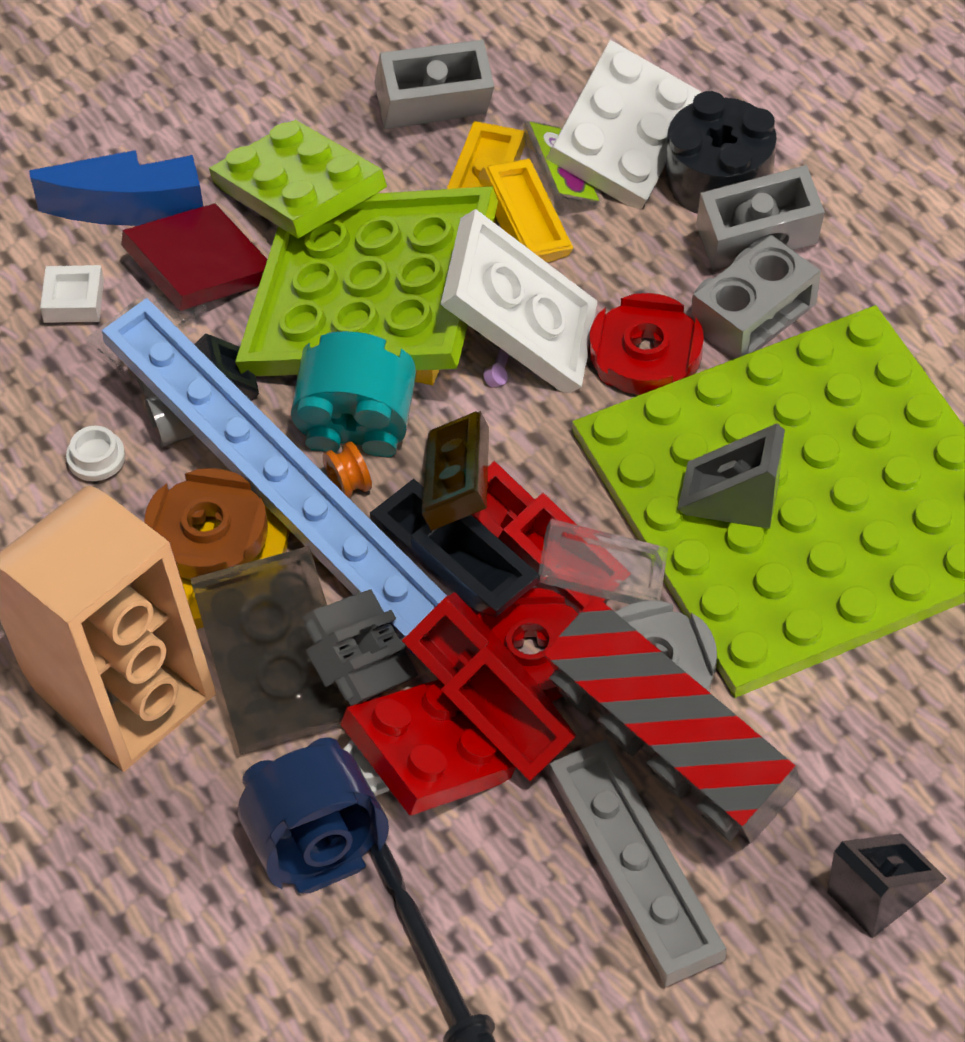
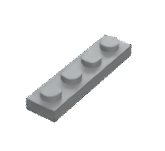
M607 739L550 762L549 776L665 987L725 961L726 947Z

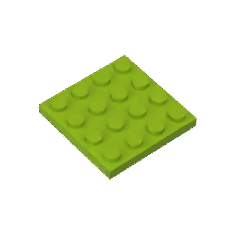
M493 186L376 193L299 239L278 226L235 361L241 374L249 370L255 376L298 375L304 347L310 343V347L313 348L319 345L322 335L340 331L361 332L385 339V350L400 357L401 349H403L412 357L416 370L457 369L468 324L441 305V300L460 218L477 209L494 222L498 200Z

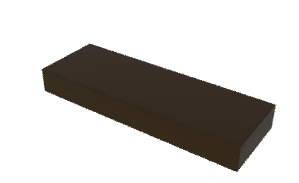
M475 411L428 432L422 515L431 531L487 508L489 426L481 411Z

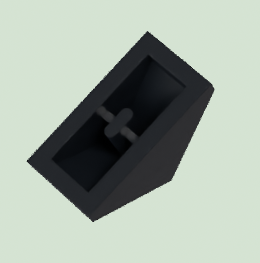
M902 834L842 841L834 851L827 893L871 938H874L941 885L947 878Z

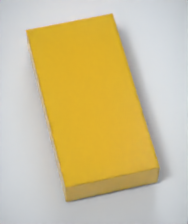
M530 158L484 166L477 178L482 187L493 186L498 200L495 216L501 228L545 262H552L569 256L574 248Z

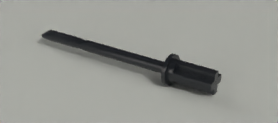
M385 842L379 851L374 843L369 851L383 880L395 895L403 922L453 1023V1026L445 1033L443 1042H496L492 1034L495 1030L493 1019L485 1014L471 1015L422 913L412 897L406 892L403 876L388 845Z

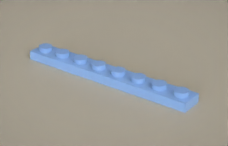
M148 298L102 329L104 343L231 472L241 475L250 482L251 490L259 496V499L261 496L264 505L353 595L372 589L383 611L392 610L396 620L390 624L399 639L406 637L447 596ZM407 648L410 651V653L413 656H415V654L409 648Z

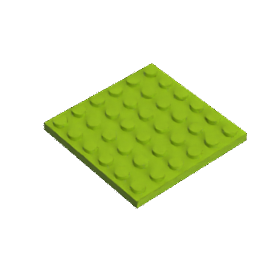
M877 305L572 421V433L682 613L690 619L691 613L702 619L710 629L717 648L716 668L734 698L965 603V426ZM776 423L785 429L780 478L770 529L688 516L678 509L688 461Z

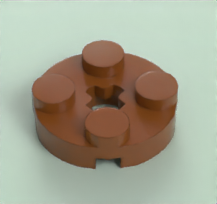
M203 468L185 473L186 481L174 485L171 489L168 488L167 483L158 489L146 508L144 523L169 541L180 577L200 581L215 579L234 581L246 574L249 563L261 552L268 533L265 505L261 496L259 499V496L251 490L250 482L241 475L228 470ZM206 516L216 517L218 526L213 530L205 532L191 527L193 524H203Z

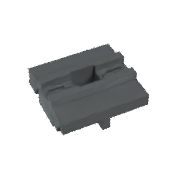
M372 589L320 607L302 617L305 622L304 625L314 642V645L306 649V652L325 687L336 682L345 700H348L351 706L365 700L369 701L381 693L404 684L419 675L405 651L408 647L402 642L404 638L399 639L390 624L396 620L392 610L383 611Z

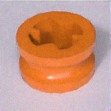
M349 441L343 444L340 453L335 454L332 450L323 453V463L328 478L349 499L352 498V491L355 489H360L362 492L371 490L372 480L360 451L353 442Z

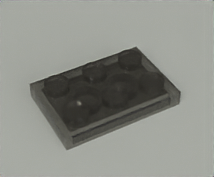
M309 546L190 578L240 755L341 727L340 723L346 708L351 705L348 700H345L336 682L325 687L306 652V649L314 645V642L304 625L305 622L302 617L315 609L327 605Z

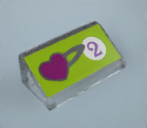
M533 121L523 122L525 152L528 158H530L559 219L606 209V204L599 189L546 159L562 128Z

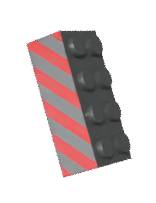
M596 595L545 651L544 656L554 669L549 680L559 688L557 691L583 715L586 716L592 708L599 712L601 716L597 721L606 729L605 733L630 756L634 757L640 749L650 757L646 764L654 771L652 774L677 797L682 799L688 791L697 797L700 802L696 805V808L702 813L701 817L728 841L731 842L737 834H740L751 844L802 787L795 764Z

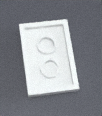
M610 40L546 159L627 206L642 209L666 164L667 132L670 122L681 109L693 103L694 97L701 93V91Z
M477 209L460 218L441 305L560 392L572 393L581 388L590 345V329L595 318L597 300Z

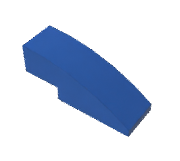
M133 150L29 170L38 211L69 220L104 225L138 226L204 206L193 155L139 165L137 152Z

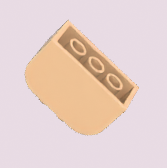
M92 486L83 487L0 552V621L20 669L35 692L123 772L216 695L169 541L103 491ZM105 688L118 698L112 705Z

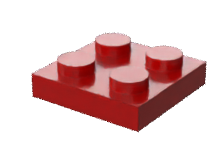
M439 679L346 708L340 723L409 816L499 786L512 778L516 769L506 756L442 692L441 689L445 685Z

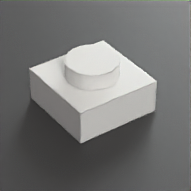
M101 265L46 266L40 306L44 323L99 322L104 286Z

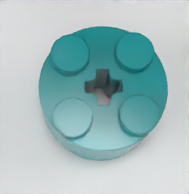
M331 332L322 335L319 345L313 348L308 343L302 351L291 408V419L294 425L306 435V446L315 451L332 450L337 452L340 448V443L345 444L350 441L355 445H362L363 451L371 456L391 457L396 454L397 444L406 435L417 371L412 357L403 349H401L400 357L385 350V339L361 332Z

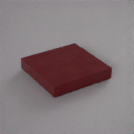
M216 203L124 229L122 232L121 246L179 311L258 287L267 263V258Z

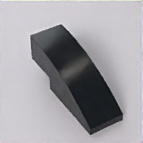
M414 478L370 512V520L446 595L456 592L474 610L496 618L540 582V574L472 515L431 531L422 515L424 487Z

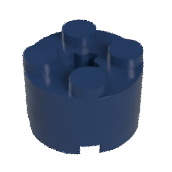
M324 737L317 739L307 747L287 753L274 761H259L247 769L242 777L245 789L238 804L239 820L271 883L282 890V883L294 884L298 893H313L357 874L366 867L362 856L366 854L374 843L380 851L387 840L389 822L386 814L356 760L349 752L342 749L338 741L333 738Z

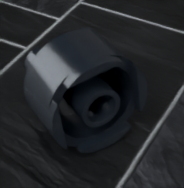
M704 91L697 94L693 99V103L681 109L674 116L668 127L665 176L675 200L685 209L698 214L700 193L773 174L777 141L773 114L748 102L723 97L715 91Z

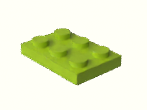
M296 119L276 125L268 135L248 146L238 147L230 151L225 159L209 167L213 182L222 191L298 239L387 188L382 168Z

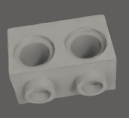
M769 235L754 248L743 250L735 258L733 264L718 276L707 278L697 287L692 297V320L695 323L697 318L702 325L704 338L730 358L736 359L761 349L817 304L821 270L774 236Z

